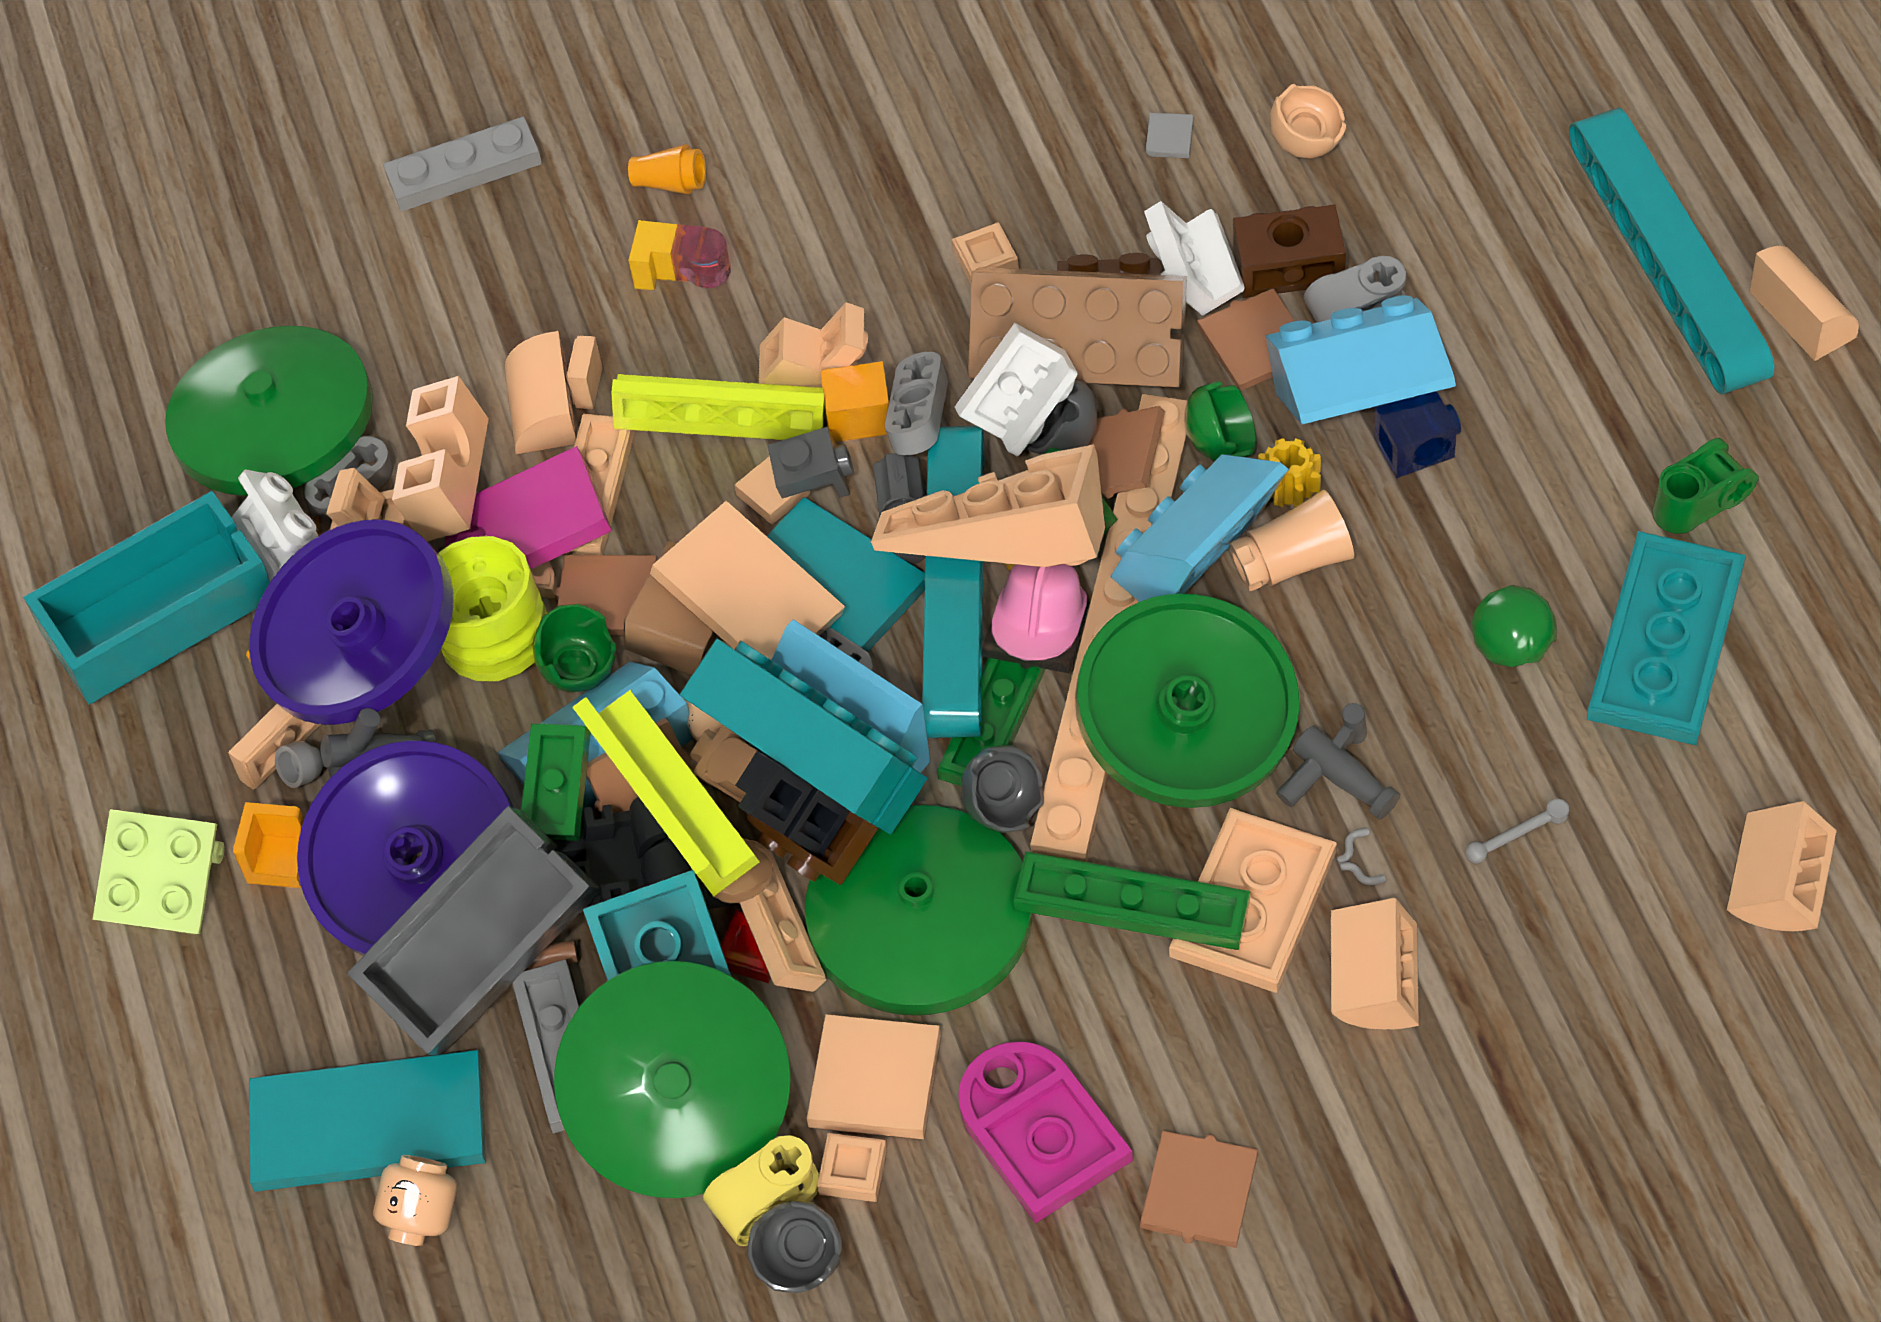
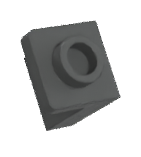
M828 426L767 445L775 485L782 499L832 483L840 498L850 495L846 476L854 474L852 460L845 443L836 445Z

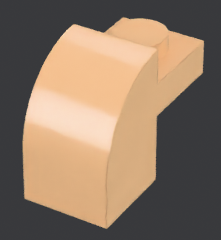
M845 302L822 329L784 317L760 344L759 384L823 388L821 372L823 370L857 365V361L862 358L868 343V334L864 331V308Z

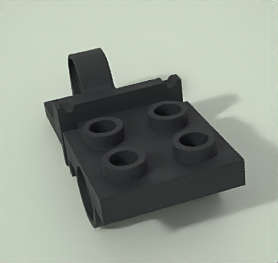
M639 796L633 800L629 811L613 813L611 804L603 805L602 817L598 820H594L592 807L583 808L579 841L552 840L557 845L554 849L555 851L566 854L602 889L589 902L588 907L693 870ZM697 878L708 909L733 906V903L722 902L713 897L701 879Z

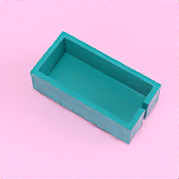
M211 491L23 598L41 634L87 704L90 705L257 609L259 601L270 583V579L258 554L241 530L237 529L231 516L214 492Z
M716 639L680 693L682 698L852 813L890 835L928 780V777L913 768L918 757L741 640L733 649L721 640Z

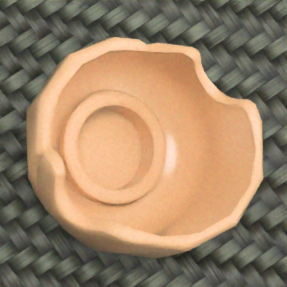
M1291 84L1280 96L1276 97L1271 109L1270 125L1272 136L1283 150L1296 157L1312 159L1323 156L1339 143L1346 130L1345 117L1340 104L1332 93L1314 85L1296 86Z

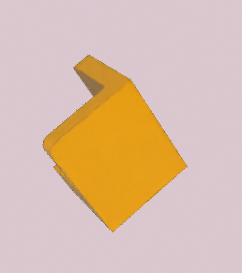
M883 361L825 369L821 372L828 428L835 442L887 435L885 420L889 400Z
M245 802L233 853L247 884L301 888L297 852L304 817L300 808Z

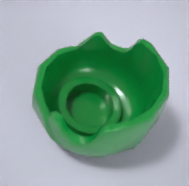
M1221 381L1208 383L1196 388L1188 398L1184 417L1188 438L1201 455L1213 462L1222 454L1238 457L1250 456L1254 453L1257 442L1255 425L1241 391L1234 385L1219 387L1223 385Z
M1510 585L1490 592L1477 606L1471 621L1477 650L1493 664L1517 667L1525 663L1539 662L1552 642L1557 641V624L1548 601L1531 588Z
M581 604L557 606L542 617L534 637L533 654L537 669L549 685H554L558 690L574 693L592 690L610 676L616 658L614 655L616 652V642L613 641L607 629L606 618L600 612Z

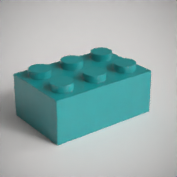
M694 870L583 909L607 980L637 966L662 961H687L703 964L731 976Z

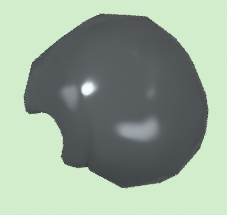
M1075 379L1073 389L1068 397L1062 402H1058L1045 419L1044 427L1039 437L1033 443L1027 444L1029 451L1042 455L1051 447L1068 450L1088 446L1097 425V403L1095 395L1085 382Z
M1014 746L988 747L975 755L966 766L961 778V801L974 821L992 831L1000 833L1022 831L1029 827L1028 822L1030 818L1044 804L1043 790L1041 788L1043 784L1042 773L1031 755Z
M788 1201L774 1206L754 1222L750 1229L746 1255L755 1276L772 1290L786 1293H801L818 1287L833 1274L840 1263L842 1237L833 1217L815 1203Z

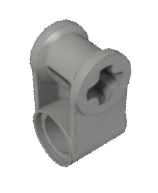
M1391 256L1373 257L1347 270L1319 278L1307 288L1303 299L1316 323L1331 319L1332 313L1342 309L1359 308L1362 311L1382 307L1381 303L1384 300L1405 295V292L1402 290L1406 283L1405 267L1399 260ZM1378 271V282H1374V273Z

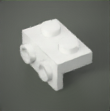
M1162 201L1144 211L1151 230L1146 235L1147 241L1155 255L1162 260L1165 269L1160 275L1187 276L1186 302L1202 316L1244 291L1245 286L1219 216L1212 209L1205 211L1187 223Z
M1014 323L955 405V409L963 419L1001 438L1007 451L1015 456H1019L1027 444L1033 443L1039 437L1044 427L1045 419L1056 404L1068 397L1073 389L1077 371L1064 349Z
M245 469L238 479L247 492L248 497L231 518L235 522L237 529L241 530L262 560L271 582L276 573L292 555L311 540L318 537L316 525L301 509L292 494L293 488L286 479L273 472L266 474Z

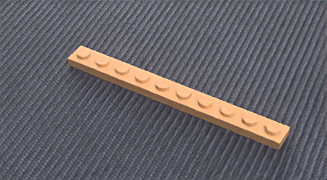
M1142 394L1138 410L1160 406L1165 411L1146 488L1117 494L1113 513L1118 520L1108 530L1043 791L1044 804L1039 808L1030 844L1032 853L1083 862L1088 860L1108 774L1094 759L1080 732L1075 708L1077 678L1083 657L1100 629L1116 614L1139 602L1110 577L1121 560V557L1115 552L1134 529L1137 528L1144 533L1152 525L1147 521L1149 516L1167 496L1174 500L1188 443L1184 421L1188 400Z

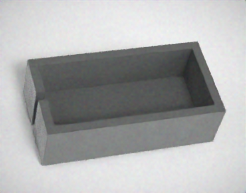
M507 806L347 974L428 1055H442L602 889L566 854L555 851L554 849L557 845L523 811Z

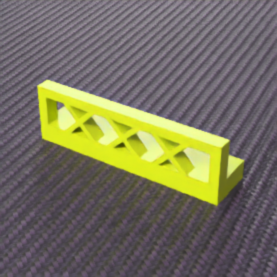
M618 374L617 379H613L612 382L613 429L785 440L824 428L825 401L823 388L624 374Z
M631 690L599 713L586 697L572 707L713 897L759 863L757 857Z

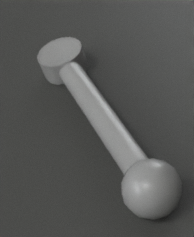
M1553 799L1548 803L1545 812L1483 843L1471 842L1465 849L1467 860L1475 864L1482 863L1486 859L1487 853L1548 822L1555 824L1565 822L1569 815L1568 803L1562 799Z

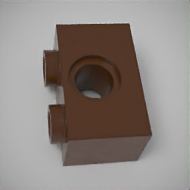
M1335 204L1319 207L1307 206L1296 210L1266 214L1254 213L1249 216L1233 218V252L1245 286L1244 291L1241 292L1242 298L1254 297L1270 289H1274L1277 294L1307 290L1319 278L1345 270L1346 251Z

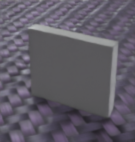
M1150 113L1146 154L1152 157L1190 158L1194 115Z

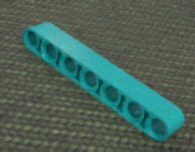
M1618 107L1571 123L1569 126V138L1572 150L1579 164L1714 389L1722 395L1772 378L1775 368L1774 360L1765 338L1626 112Z
M976 425L940 427L936 443L928 449L927 496L942 490L949 491L952 496L965 493L972 486L979 484L978 477L985 475L983 429ZM926 556L922 704L927 738L981 737V726H979V723L982 722V685H980V679L982 677L984 561Z

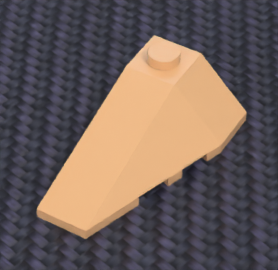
M1089 445L1042 454L1025 460L1028 470L997 480L995 472L978 477L979 484L972 486L965 493L952 496L949 491L942 490L883 511L871 540L874 551L1038 567L1060 564L1075 566L1085 563L1089 559L1097 558L1105 530L1098 457L1095 446Z

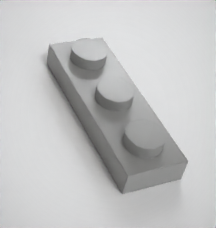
M523 116L383 163L399 209L402 212L541 165L542 162L537 145Z
M566 960L524 971L512 982L549 1125L553 1134L565 1130L555 1100L554 1069L557 1051L568 1023L579 1008Z

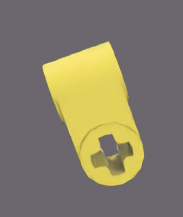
M790 1135L779 1136L769 1141L766 1146L738 1166L720 1174L706 1188L703 1200L735 1243L739 1246H748L750 1229L754 1222L768 1210L788 1201L810 1202L817 1195L819 1173L813 1163L810 1149L804 1141ZM780 1152L782 1159L777 1160L776 1154ZM790 1168L795 1173L789 1175L785 1170ZM802 1183L804 1188L800 1191L798 1185Z

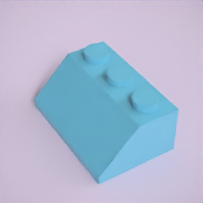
M1402 295L1384 300L1381 303L1382 307L1362 311L1359 308H1347L1332 313L1329 320L1313 324L1309 321H1293L1282 325L1280 332L1265 335L1276 395L1302 425L1455 387V377L1432 312L1418 298L1413 299L1411 296Z
M1223 454L1208 469L1199 464L1179 487L1184 493L1176 501L1167 496L1149 516L1147 521L1152 525L1144 533L1137 528L1134 529L1120 544L1115 553L1121 557V560L1110 577L1139 602L1167 594H1185L1230 548L1229 543L1238 539L1254 523L1289 469L1281 462Z
M793 619L786 626L771 660L918 757L913 768L921 773L930 763L923 704Z
M631 661L612 673L594 689L587 690L539 723L586 726L572 708L575 704L586 697L599 713L631 690L655 723L664 718L669 721L681 747L693 739L688 728L689 709L686 701L655 667ZM530 730L497 752L500 760L523 786ZM592 733L590 736L588 762L605 753ZM586 778L583 808L592 807L593 809L595 808L594 804L597 798Z

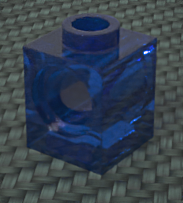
M1437 391L1376 407L1374 439L1396 479L1455 458L1456 435L1461 433L1460 420L1454 407L1451 404L1444 405Z

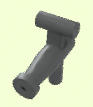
M1350 703L1342 711L1344 725L1333 740L1314 725L1302 733L1296 741L1293 751L1305 761L1279 788L1276 794L1286 805L1293 807L1323 775L1342 790L1371 807L1369 812L1378 820H1381L1395 807L1400 794L1391 786L1385 789L1356 758L1346 751L1351 743H1362L1367 737L1364 709L1357 703Z
M365 708L360 711L349 734L323 736L321 741V759L323 765L328 768L331 778L348 762L369 750L403 741L436 742L435 735L432 730H419L416 736L375 732L380 723V716L375 710Z

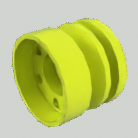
M494 536L470 537L452 543L440 551L439 555L444 560L452 580L454 600L450 627L441 647L446 663L459 675L475 681H500L522 673L535 663L533 654L534 637L542 617L547 614L525 554L512 542Z

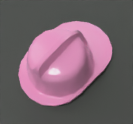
M1017 564L1013 566L1008 574L1006 584L1000 593L992 618V635L1001 649L1009 655L1023 660L1043 661L1061 655L1072 646L1078 636L1087 606V594L1080 586L1079 575L1074 567L1065 564L1049 567Z

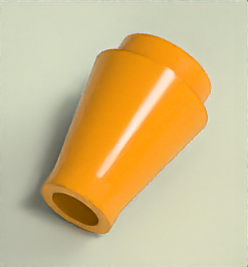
M688 144L644 156H634L630 158L628 163L629 181L633 187L644 186L689 195L693 189H702L705 184V158L700 149H691Z

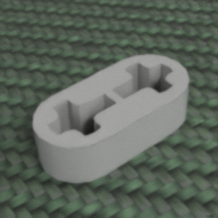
M370 436L360 437L352 450L340 462L322 475L307 482L304 493L310 512L316 520L323 523H332L333 521L326 515L331 498L326 497L322 500L321 497L326 493L332 496L339 470L355 468L377 490L387 482L392 474L393 466L387 446L382 440ZM376 459V463L372 466L367 463L358 465L362 460L370 463Z

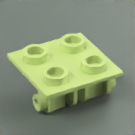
M110 809L92 920L201 934L211 864H220L224 856V843L215 841L217 824Z

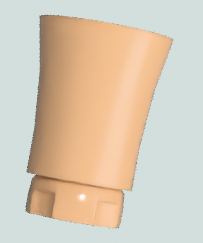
M1324 489L1298 507L1270 522L1247 531V536L1229 543L1232 561L1248 591L1256 590L1267 583L1269 586L1275 585L1288 578L1322 566L1354 559V549L1345 522L1335 502Z

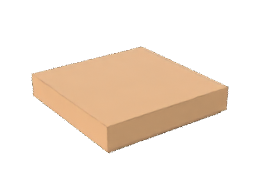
M825 1014L807 1114L808 1127L924 1139L941 1037L940 1026Z

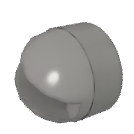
M295 741L281 746L275 754L277 772L282 781L291 788H297L312 782L320 775L324 766L321 759V751L307 741Z

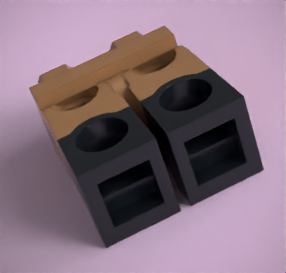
M724 725L721 726L717 734L709 729L705 730L691 751L690 758L698 762L693 771L695 775L739 801L738 807L819 857L823 856L850 813V810Z

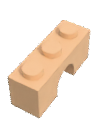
M459 376L416 388L412 391L406 427L417 441L422 456L398 464L392 502L412 529L426 541L455 535L470 529L489 418Z

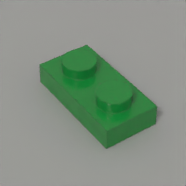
M531 723L521 811L551 840L579 841L591 736L587 726Z

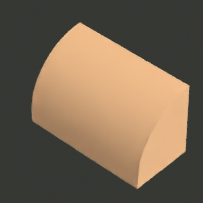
M1773 246L1756 253L1750 293L1814 361L1857 338L1859 330L1858 320L1788 247Z
M549 332L531 337L518 344L509 353L505 361V376L516 454L574 445L577 438L571 394L566 377V359L559 332Z
M1805 801L1748 812L1727 911L1743 921L1767 929L1778 931L1817 929L1837 830Z
M1396 898L1331 910V1013L1343 1022L1368 1029H1404L1419 1026L1417 923Z

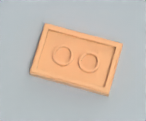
M727 501L721 504L652 565L650 572L651 576L731 648L735 649L741 640L770 660L775 653L786 626L793 619L820 636L842 616L845 608L840 601Z
M1230 808L1198 882L1250 891V901L1240 949L1234 950L1173 939L1169 947V957L1278 993L1335 857L1337 842Z

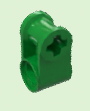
M1714 438L1703 444L1694 453L1666 467L1661 472L1652 510L1653 519L1664 531L1673 534L1690 532L1725 509H1731L1744 501L1756 487L1759 476L1751 468L1744 469L1728 453L1729 445L1723 439Z

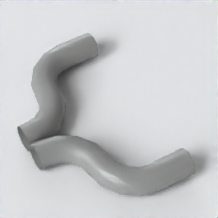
M1367 827L1350 832L1344 842L1345 853L1337 856L1341 871L1348 870L1353 872L1357 880L1365 885L1385 883L1386 878L1384 874L1367 877L1359 866L1348 862L1354 852L1353 841L1369 835Z

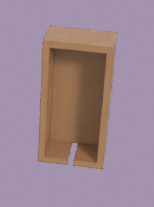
M978 267L971 274L968 378H975L1010 328L1014 323H1017L1064 349L1077 371L1075 378L1077 380L1097 384L1179 387L1183 381L1185 334L1174 333L1171 337V329H1182L1185 324L1187 276Z

